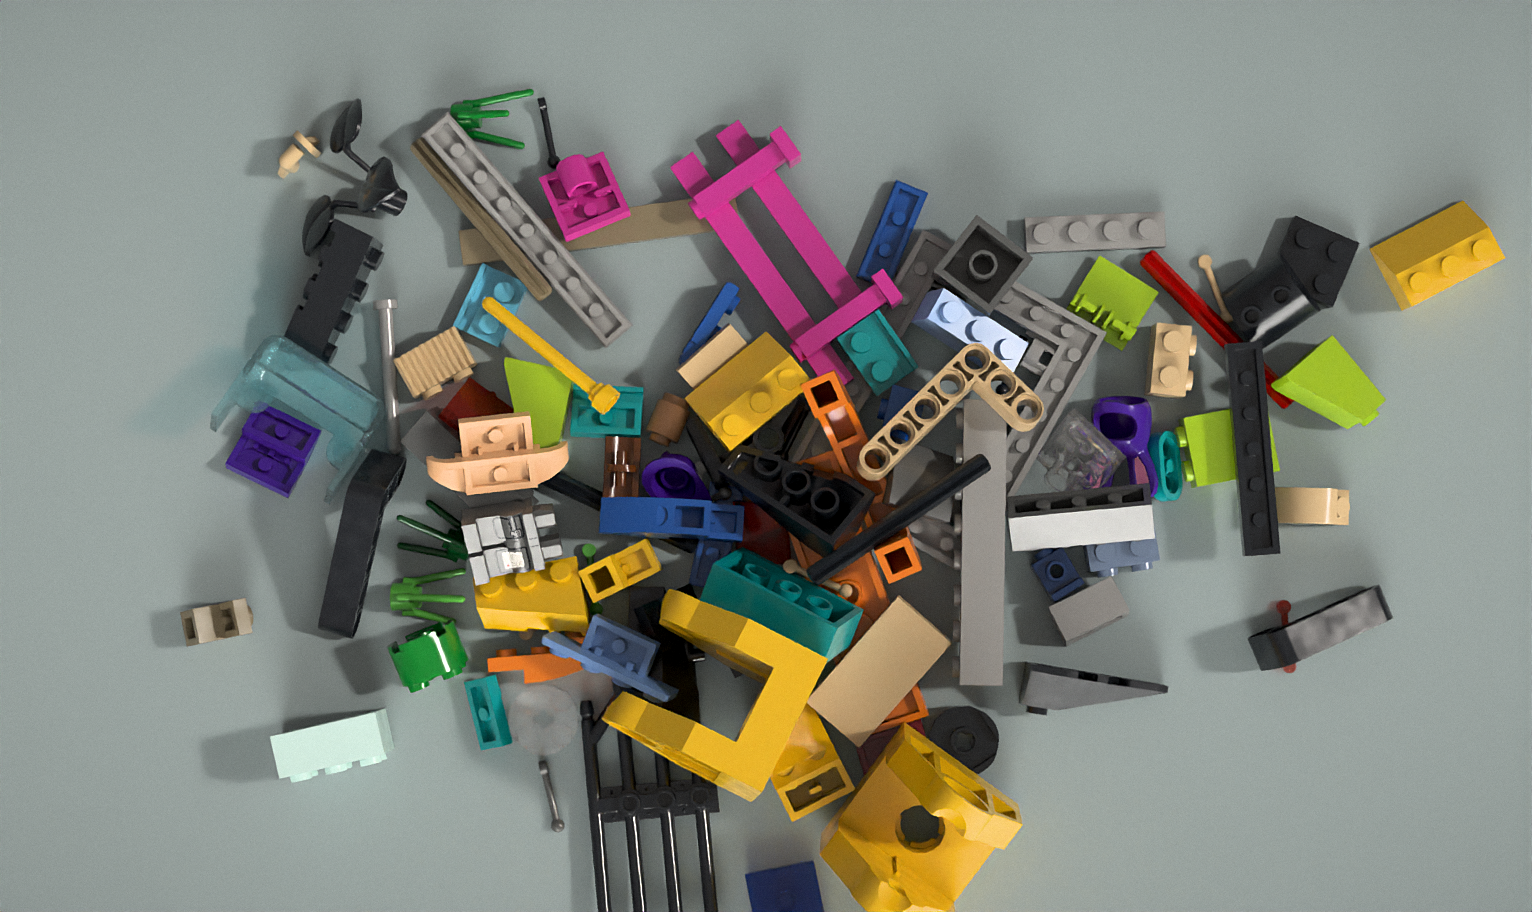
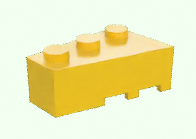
M577 556L545 562L544 570L535 571L533 569L525 573H509L491 577L490 583L477 586L473 577L476 608L484 628L528 632V629L549 630V633L556 631L560 634L561 631L581 632L582 636H586L591 621L585 585L578 573L581 569Z

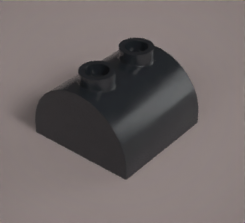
M1282 253L1276 255L1221 294L1227 310L1250 342L1262 341L1263 349L1321 311Z

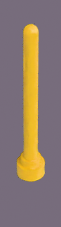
M485 297L483 299L482 307L584 390L589 395L588 399L592 402L591 406L600 414H606L614 406L620 397V392L610 384L604 385L602 382L597 384L494 298Z

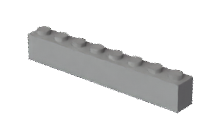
M964 399L963 408H956V429H963V443H956L955 464H964L977 454H983L989 461L991 470L955 494V500H962L961 514H955L954 535H961V549H954V571H961L960 585H954L953 606H960V621L953 620V642H960L959 656L952 657V677L959 678V685L1003 686L1007 422L984 399Z

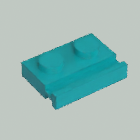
M879 309L836 338L876 397L919 367Z
M573 384L571 437L606 438V436L641 438L643 387L612 386L620 392V397L614 406L606 414L602 415L591 406L592 402L588 399L589 395L578 385Z

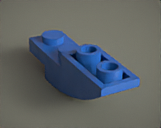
M601 497L598 533L660 539L675 537L741 543L743 541L744 506L716 504L709 500Z

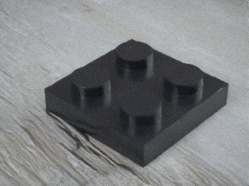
M1294 216L1278 254L1282 253L1315 302L1332 308L1360 243L1303 218Z

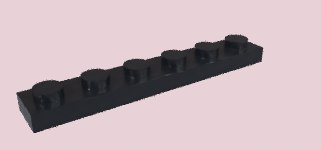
M1262 341L1225 344L1242 556L1281 554Z

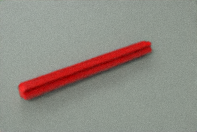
M1149 251L1140 260V265L1223 349L1225 344L1244 342L1156 251ZM1264 362L1266 392L1281 408L1285 409L1294 400L1273 389L1271 384L1279 376Z

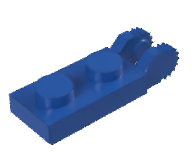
M726 282L682 350V355H679L678 363L680 365L721 329L717 325L724 313L730 316L741 299L736 296L740 289L731 282Z

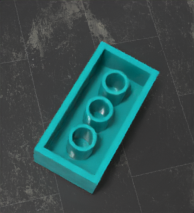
M744 547L713 563L700 597V601L749 618L828 658L827 662L850 646L864 609L795 573L785 572L783 567Z

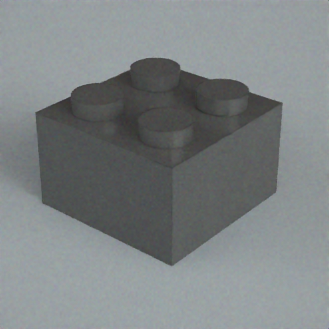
M976 215L933 270L931 278L952 294L989 317L1028 267L1033 257Z

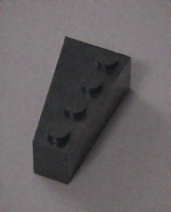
M336 218L330 228L331 231L336 233L335 237L327 246L323 245L317 258L319 259L318 266L321 268L319 274L314 273L308 279L303 290V299L307 300L305 306L298 305L278 348L321 370L325 364L330 365L338 350V346L335 343L340 333L345 334L352 323L354 316L350 312L355 302L360 303L365 297L369 287L366 280L371 270L376 271L379 268L384 257V252L381 251L382 243L373 236Z

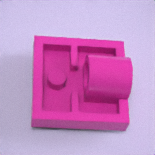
M604 152L588 158L580 154L569 156L558 163L556 171L539 177L541 187L566 242L631 216L628 205Z

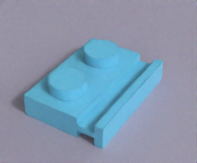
M482 263L453 326L500 348L509 329L482 307V301L485 297H492L515 316L528 290L522 281Z

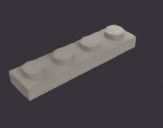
M1165 212L1025 217V252L1031 254L1166 247Z

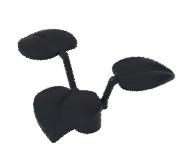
M356 98L336 121L330 136V149L336 154L343 150L349 158L367 172L366 181L359 193L357 202L331 201L330 196L323 195L313 204L306 216L302 232L304 253L309 257L310 252L315 250L330 232L336 208H357L362 213L375 212L376 209H379L393 216H398L407 202V191L401 189L396 182L393 165L389 158L383 156L370 167L351 149V143L357 138L362 123V105L359 98Z

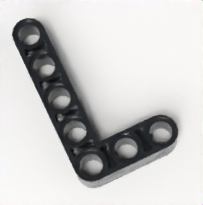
M372 448L351 479L344 500L318 629L350 639L354 638L362 615L384 511L401 484L407 463L406 458Z

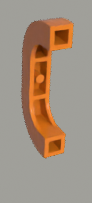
M833 369L801 383L800 386L814 417L818 418L830 441L843 473L875 493V498L864 518L868 528L896 508L882 504L887 483L886 476L880 480L870 481L861 477L857 470V460L860 451L870 440L840 376ZM870 454L864 458L866 465L871 469L881 468L877 455ZM905 527L874 548V552L889 584L922 570V564L908 527Z

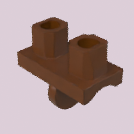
M606 436L603 497H639L641 438Z

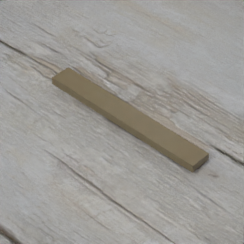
M735 197L729 203L738 214ZM692 199L628 207L631 216L568 242L565 241L555 217L541 219L569 252L715 232L705 217L699 220L688 205V202ZM477 228L458 231L464 267L504 261Z

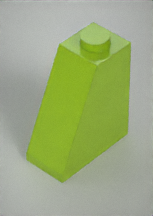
M1333 335L1314 346L1271 384L1275 391L1346 429L1358 423L1363 427L1369 424L1380 414L1376 409L1386 401L1384 396Z
M505 357L504 368L514 413L529 411L533 444H540V448H548L560 444V441L563 439L573 393V384L575 383L555 367Z

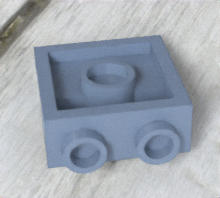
M1156 533L1154 539L1111 542L1103 545H1083L1087 572L1096 571L1097 578L1118 575L1117 567L1131 565L1132 572L1153 569L1152 562L1160 560Z

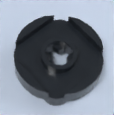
M970 705L954 706L943 711L934 720L929 731V740L974 773L979 774L993 763L997 755L999 732L994 721L985 712ZM962 731L965 735L969 733L973 735V739L970 740V745L972 746L970 749L965 750L964 747L957 749L954 743L958 740L957 733Z

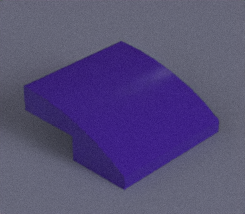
M258 400L244 424L242 435L227 459L225 466L227 469L289 499L321 435V430Z

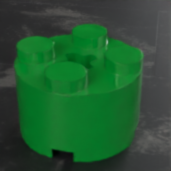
M452 619L448 620L444 626L442 622L406 635L407 642L398 645L397 641H394L387 646L403 687L409 688L410 693L428 687L430 685L429 681L441 675L443 680L459 675L463 672L462 668L467 666L465 662L469 660Z

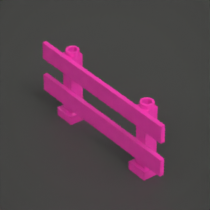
M737 120L716 135L718 141L737 166L714 182L693 152L672 165L670 169L692 200L688 202V205L699 220L704 217L792 339L793 343L789 347L801 363L806 360L817 376L835 369L845 386L854 377L830 343L887 304L891 310L903 302V296L884 269L871 276V283L873 284L864 292H861L775 171L784 163L791 169L801 162V153L783 128L780 126L769 134L771 143L760 150L741 122ZM750 187L756 192L838 307L837 311L817 325L729 203Z

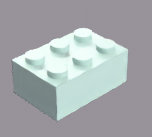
M386 708L270 736L279 779L290 776L291 783L310 779L318 775L317 770L325 768L326 775L347 770V768L353 767V761L359 760L361 766L379 763L387 759L386 753L395 749Z

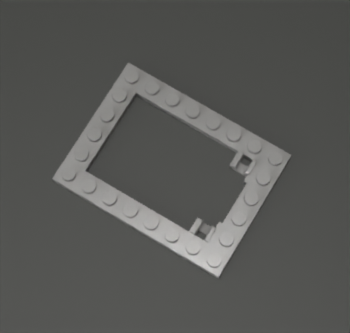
M924 229L893 282L902 294L903 302L892 310L887 304L879 309L900 340L930 288L934 290L945 288L931 278V275L952 245ZM1018 282L1014 283L994 309V312L1027 330L1025 335L1034 339L1020 366L1041 377L1033 392L1043 402L1044 411L1033 429L1021 432L1012 428L1006 438L1005 512L1008 509L1007 497L1016 495L1107 333ZM1043 352L1052 356L1047 366L1038 362ZM849 359L846 368L854 379L846 384L845 388L859 414L872 390ZM1024 406L1019 416L1028 420L1034 418V413L1030 407ZM815 418L791 462L794 463L833 449L818 418ZM920 517L907 526L916 548L954 569V549H961V535H954V527L947 523H940L924 517Z

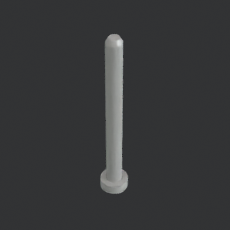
M396 299L373 301V310H379L387 451L390 454H399L401 438L396 365L393 362L396 359L393 309H398V303Z

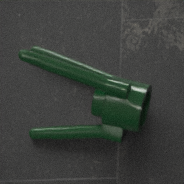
M426 500V505L454 526L457 531L450 528L448 533L445 534L403 515L397 516V521L444 541L442 547L447 550L403 542L397 544L399 549L442 557L457 563L458 559L467 561L469 554L461 522L432 500Z

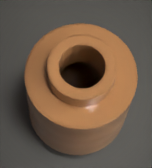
M666 392L662 399H658L645 429L651 434L649 440L665 447H669L670 442L678 443L690 415L688 411L690 405L685 399Z

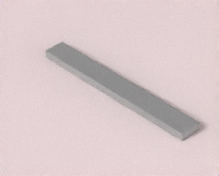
M448 112L421 134L605 348L633 326Z

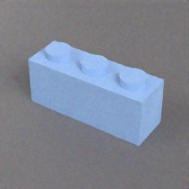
M945 288L927 292L911 321L958 353L971 343L984 345L1012 372L1016 369L1029 344ZM975 356L966 357L981 368L983 367L979 358Z

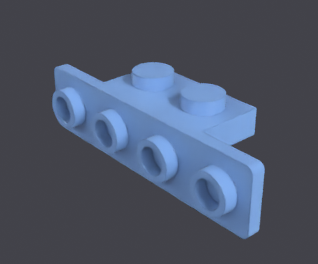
M593 615L582 644L556 631L542 637L541 643L550 647L549 651L552 654L561 658L571 657L581 662L580 666L589 672L605 673L612 677V682L624 688L634 687L644 692L643 696L652 702L660 704L676 698L678 694V689L648 675L661 643L603 615Z

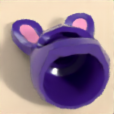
M1109 396L1095 400L1091 408V423L1097 450L1085 473V489L1111 487L1118 457H1125L1128 462L1130 485L1149 483L1152 498L1157 492L1159 479L1147 448L1152 425V412L1148 400L1136 396Z

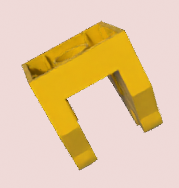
M669 589L662 600L659 624L692 643L724 665L762 683L735 740L733 741L693 720L651 704L624 691L607 707L602 720L673 763L752 802L762 793L828 658L749 618L700 601L680 591Z
M904 722L857 784L856 790L851 792L822 831L819 855L847 886L853 898L867 912H955V900L995 847L1004 850L1023 823L1019 805ZM922 805L931 815L938 817V833L940 835L936 839L931 838L924 842H908L905 840V835L901 830V813L905 809L908 810L913 806Z

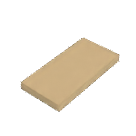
M898 595L813 691L807 703L860 748L952 644V640Z

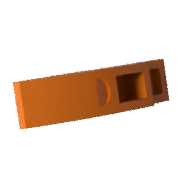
M565 631V636L581 644L583 643L585 636H582L581 632ZM548 646L531 647V654L517 655V648L496 650V657L487 658L488 672L524 670L525 684L564 677L581 671L583 668L580 666L581 662L571 657L561 658L552 654Z

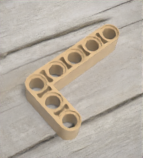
M979 343L968 344L862 448L857 460V470L861 477L866 480L876 481L883 478L971 390H974L1012 428L1021 432L1030 431L1036 426L1043 415V402L987 347ZM975 356L980 359L983 367L977 370L971 369L966 365L965 358ZM946 380L952 381L956 384L958 392L951 395L946 394L940 388V383ZM1002 381L1008 387V393L1003 395L995 393L991 388V382ZM919 405L930 407L933 411V417L921 419L915 413V407ZM1021 405L1030 407L1034 413V418L1028 420L1021 418L1017 413V407ZM897 429L902 430L907 434L909 441L905 444H897L890 438V432ZM870 454L878 455L883 460L884 465L880 469H871L866 465L864 458Z

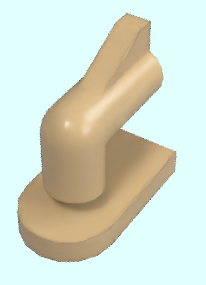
M298 130L293 134L316 158L322 154L315 147L320 142L319 139L316 137H304ZM294 143L279 158L280 168L277 174L283 179L289 173L298 171L300 166L298 160L304 155V152Z

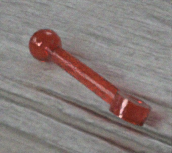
M1281 600L1276 604V610L1281 614L1282 625L1289 623L1288 613L1291 610V604L1286 600ZM1296 663L1283 667V670L1286 673H1293L1297 667Z

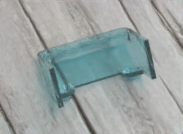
M281 335L269 336L263 340L211 413L210 429L216 432L235 405H238L245 411L259 413L267 409L276 397L334 435L326 449L327 460L333 467L339 470L327 487L324 502L330 505L360 461L385 416V405L377 395L288 338Z

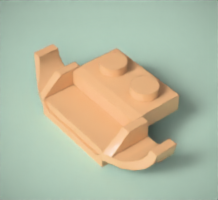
M529 411L458 419L461 453H454L455 458L450 459L426 456L427 472L433 480L451 490L464 492L466 495L536 488L538 484L556 475L569 460L568 441H560V444L548 448H540V444H533Z

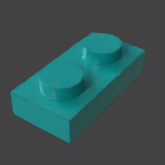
M496 675L464 682L480 750L512 744L510 725L506 717L502 693Z

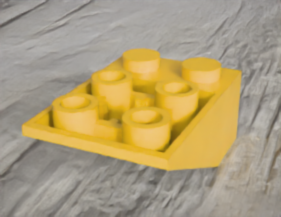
M806 703L770 775V779L792 822L856 790L816 710Z

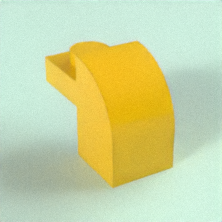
M646 538L578 571L592 602L596 603L663 570L649 539Z

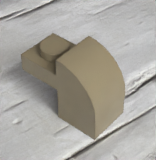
M246 598L180 612L187 647L253 633L251 627L253 625V613L250 606L247 605Z

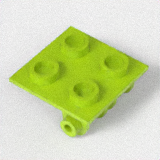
M1099 255L1066 310L1107 332L1103 340L1123 351L1128 341L1136 333V328L1159 292Z

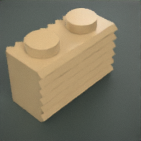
M455 326L393 360L412 396L416 399L423 397L425 401L443 392L441 385L453 379L455 384L472 376L474 373L471 368L478 365Z

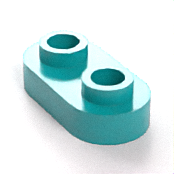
M1171 431L1154 432L1149 437L1147 444L1149 455L1159 479L1158 489L1154 497L1160 502L1175 501L1180 497L1183 489L1181 456L1177 438Z

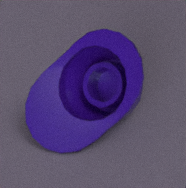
M665 451L660 458L654 459L647 464L642 472V484L650 497L712 501L708 489L698 475L694 462L687 456Z

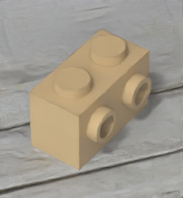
M1155 323L1151 326L1144 395L1180 399L1186 396V391H1191L1193 370H1188L1189 356L1195 355L1197 336L1191 335L1192 326Z

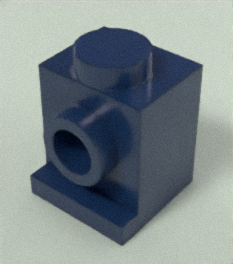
M1058 547L1055 550L1054 548L1042 549L1033 555L1036 561L1029 566L1050 601L1055 602L1084 584L1083 579L1077 573L1063 548ZM1054 564H1058L1062 568V574L1058 578H1054L1050 574V568Z

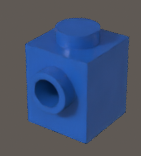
M892 385L889 400L881 399L877 419L883 420L882 428L919 391ZM924 405L915 407V413L920 418ZM897 429L890 432V437L894 436L908 441V436L904 431Z

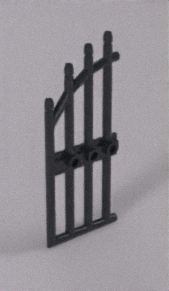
M687 641L683 645L697 684L695 663L706 661L705 652L699 648L694 649V645ZM613 683V695L596 721L593 719L594 707L592 701L580 702L598 912H612L604 823L624 821L633 912H647L639 820L660 818L668 910L669 912H683L674 817L695 815L704 912H718L709 813L720 812L717 785L691 772L692 779L671 781L669 760L655 751L657 782L636 784L632 737L617 730L622 786L601 788L597 744L609 727V724L604 722L602 717L607 707L622 691L627 692V688ZM699 709V724H701V720H700V709Z

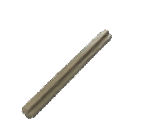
M423 137L413 142L410 146L412 153L538 301L548 297L553 291L548 282Z

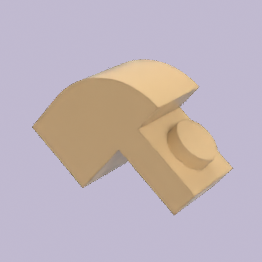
M1275 487L1278 523L1349 525V490Z

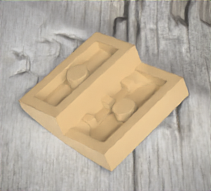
M727 323L683 362L676 371L695 390L749 345L733 326Z

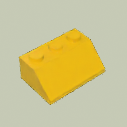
M1464 201L1369 249L1401 310L1412 307L1505 259L1489 226Z
M766 331L684 399L730 453L801 395L803 390L800 384L810 380V378L794 358Z

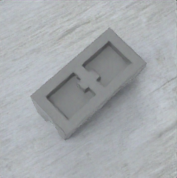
M1112 576L1048 607L1051 613L1050 617L1065 647L1127 617L1130 611Z

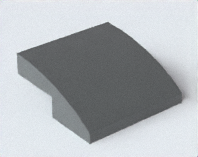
M894 436L890 437L897 444L908 442ZM916 444L888 472L882 504L898 508L954 470L953 456ZM954 495L922 517L940 523H949Z

